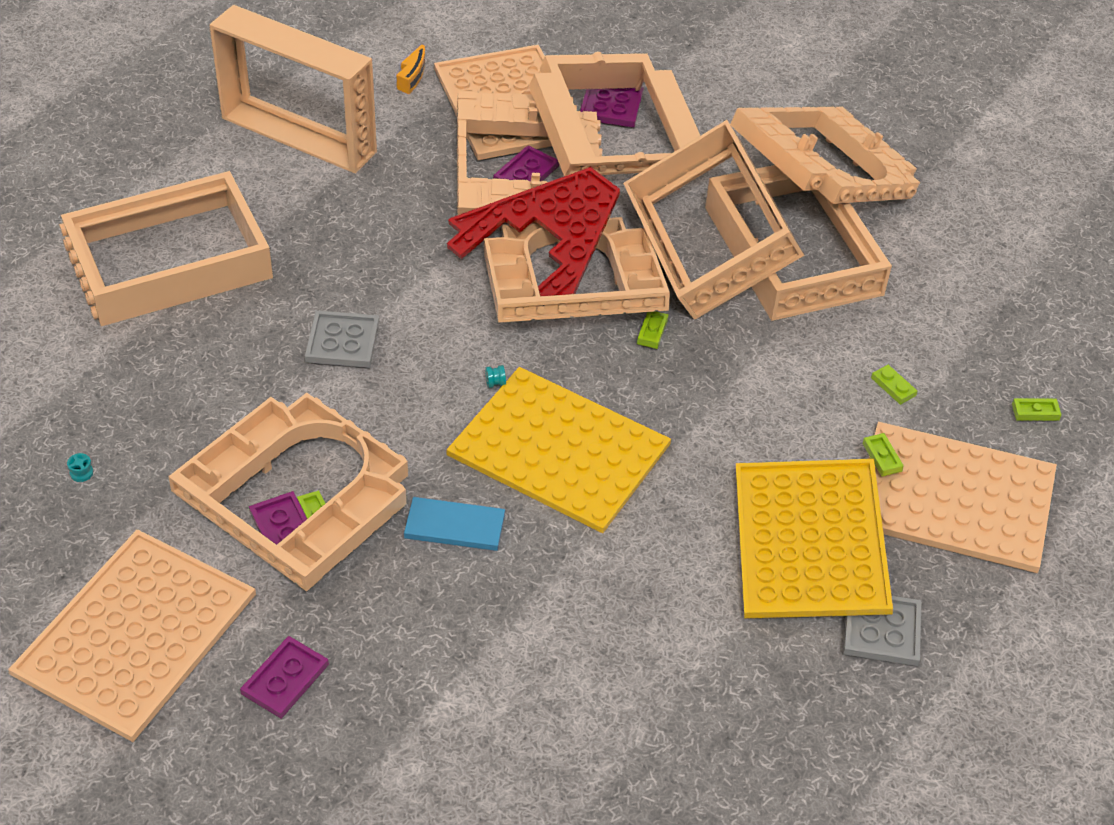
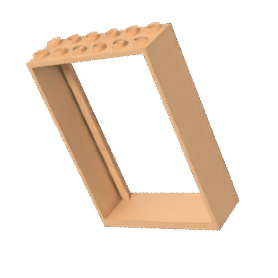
M232 5L209 24L222 119L355 174L377 153L372 58L236 5ZM244 41L343 80L346 134L251 96Z
M728 120L623 183L678 299L694 320L804 256ZM733 157L756 199V205L759 204L774 234L691 282L653 204Z
M775 165L756 169L772 197L803 191ZM741 172L709 178L705 206L734 257L758 242V238H754L735 206L741 203L756 201ZM811 190L860 266L782 283L777 274L774 273L753 285L752 289L771 321L885 295L892 265L850 203L833 204L818 190Z
M230 171L61 215L63 223L59 224L62 235L66 236L63 239L65 249L70 251L68 255L71 264L76 265L74 266L77 278L81 277L79 279L83 292L87 291L85 293L88 306L92 305L90 307L94 319L99 320L101 327L273 278L270 248ZM228 206L248 245L244 249L105 287L87 243Z

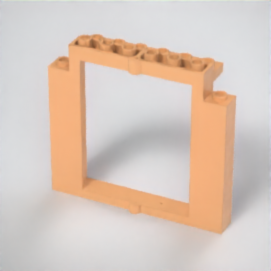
M595 52L592 55H545L540 66L541 73H534L529 85L564 176L592 167L601 175L640 173L672 154H644L643 152H638L634 155L595 156L568 90L635 88L638 91L643 82H645L674 151L701 136L672 70H654L648 54H602L601 52Z

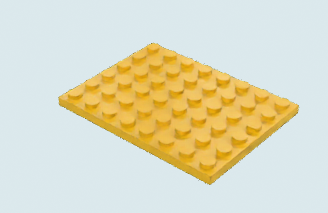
M518 367L506 381V385H502L447 448L446 455L603 534L669 447L671 438Z
M874 459L736 463L744 618L893 614Z

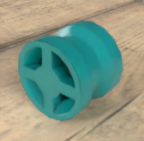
M498 365L497 368L485 367L488 388H493L495 385L501 387L506 385L504 365Z
M77 453L67 460L72 480L84 482L93 476L94 471L91 466L90 457L87 454Z

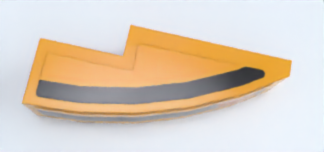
M420 45L401 62V71L396 75L397 90L410 94L420 82L425 69V45Z

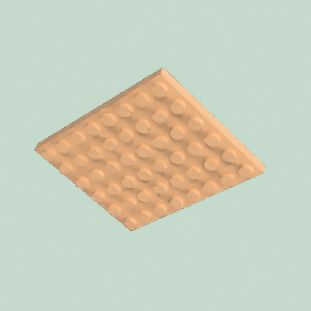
M539 45L437 62L434 63V70L457 116L458 91L532 95L529 85L534 73H541L540 66L545 56ZM466 133V137L477 160L519 153L527 145L535 149L552 146L549 137Z
M878 421L875 435L885 433L904 465L902 472L881 477L875 466L884 535L1034 573L1039 572L1057 464Z
M137 529L8 670L11 676L134 742L254 598L256 590Z

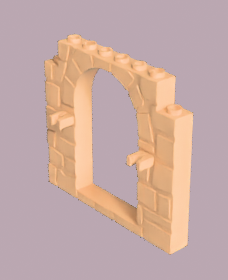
M458 91L457 215L547 183V181L540 182V173H532L531 181L467 177L466 133L549 136L532 95ZM577 111L594 155L602 156V148H599L601 146V134H598L600 132V120H597V112Z
M844 107L737 108L730 123L738 133L803 191L818 190L833 204L912 199L920 184L913 176L917 168L910 162L905 161V158L893 148L891 149L882 140L884 136L879 132L874 133L868 127H865ZM789 128H816L826 137L828 143L836 145L853 160L855 166L863 168L874 180L850 176V174L836 169L835 166L813 151L818 140L814 134H810V137L803 134L802 138H799Z
M622 217L609 218L596 246L597 249L603 253L605 252L614 272L615 285L619 289V291L540 297L530 256L536 249L554 244L555 242L559 243L560 241L538 223H531L521 233L509 224L502 225V237L484 238V257L498 323L528 321L531 319L570 318V316L584 317L598 316L599 314L612 315L623 314L624 312L640 313L669 310L670 292L645 228L626 229Z
M305 393L288 408L284 403L270 397L168 477L171 491L228 532L248 549L250 548L251 551L267 563H270L271 566L307 592L328 571L346 558L370 537L374 531L386 523L392 515L396 514L406 505V489L400 482L408 476V461L401 454H397L389 449L385 443L377 441L367 431L358 428L351 420H347L339 415L335 409H330L324 405L320 399ZM323 437L346 442V444L353 447L361 455L364 461L360 473L350 484L277 545L220 504L230 493L237 490L261 469L265 474L272 469L271 460L301 440Z

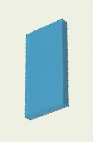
M413 497L404 531V538L498 551L505 509Z

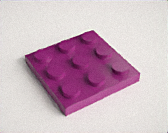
M641 87L638 91L635 88L586 89L580 112H597V120H600V123L635 128L644 87Z

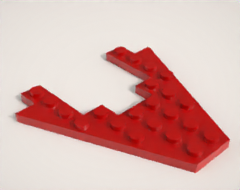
M592 167L580 170L448 219L449 225L459 233L447 242V248L460 259H463L484 241V238L491 235L503 223L507 222L521 233L535 221L560 241L549 251V257L558 263L560 267L538 285L540 297L575 294L619 198L620 189Z

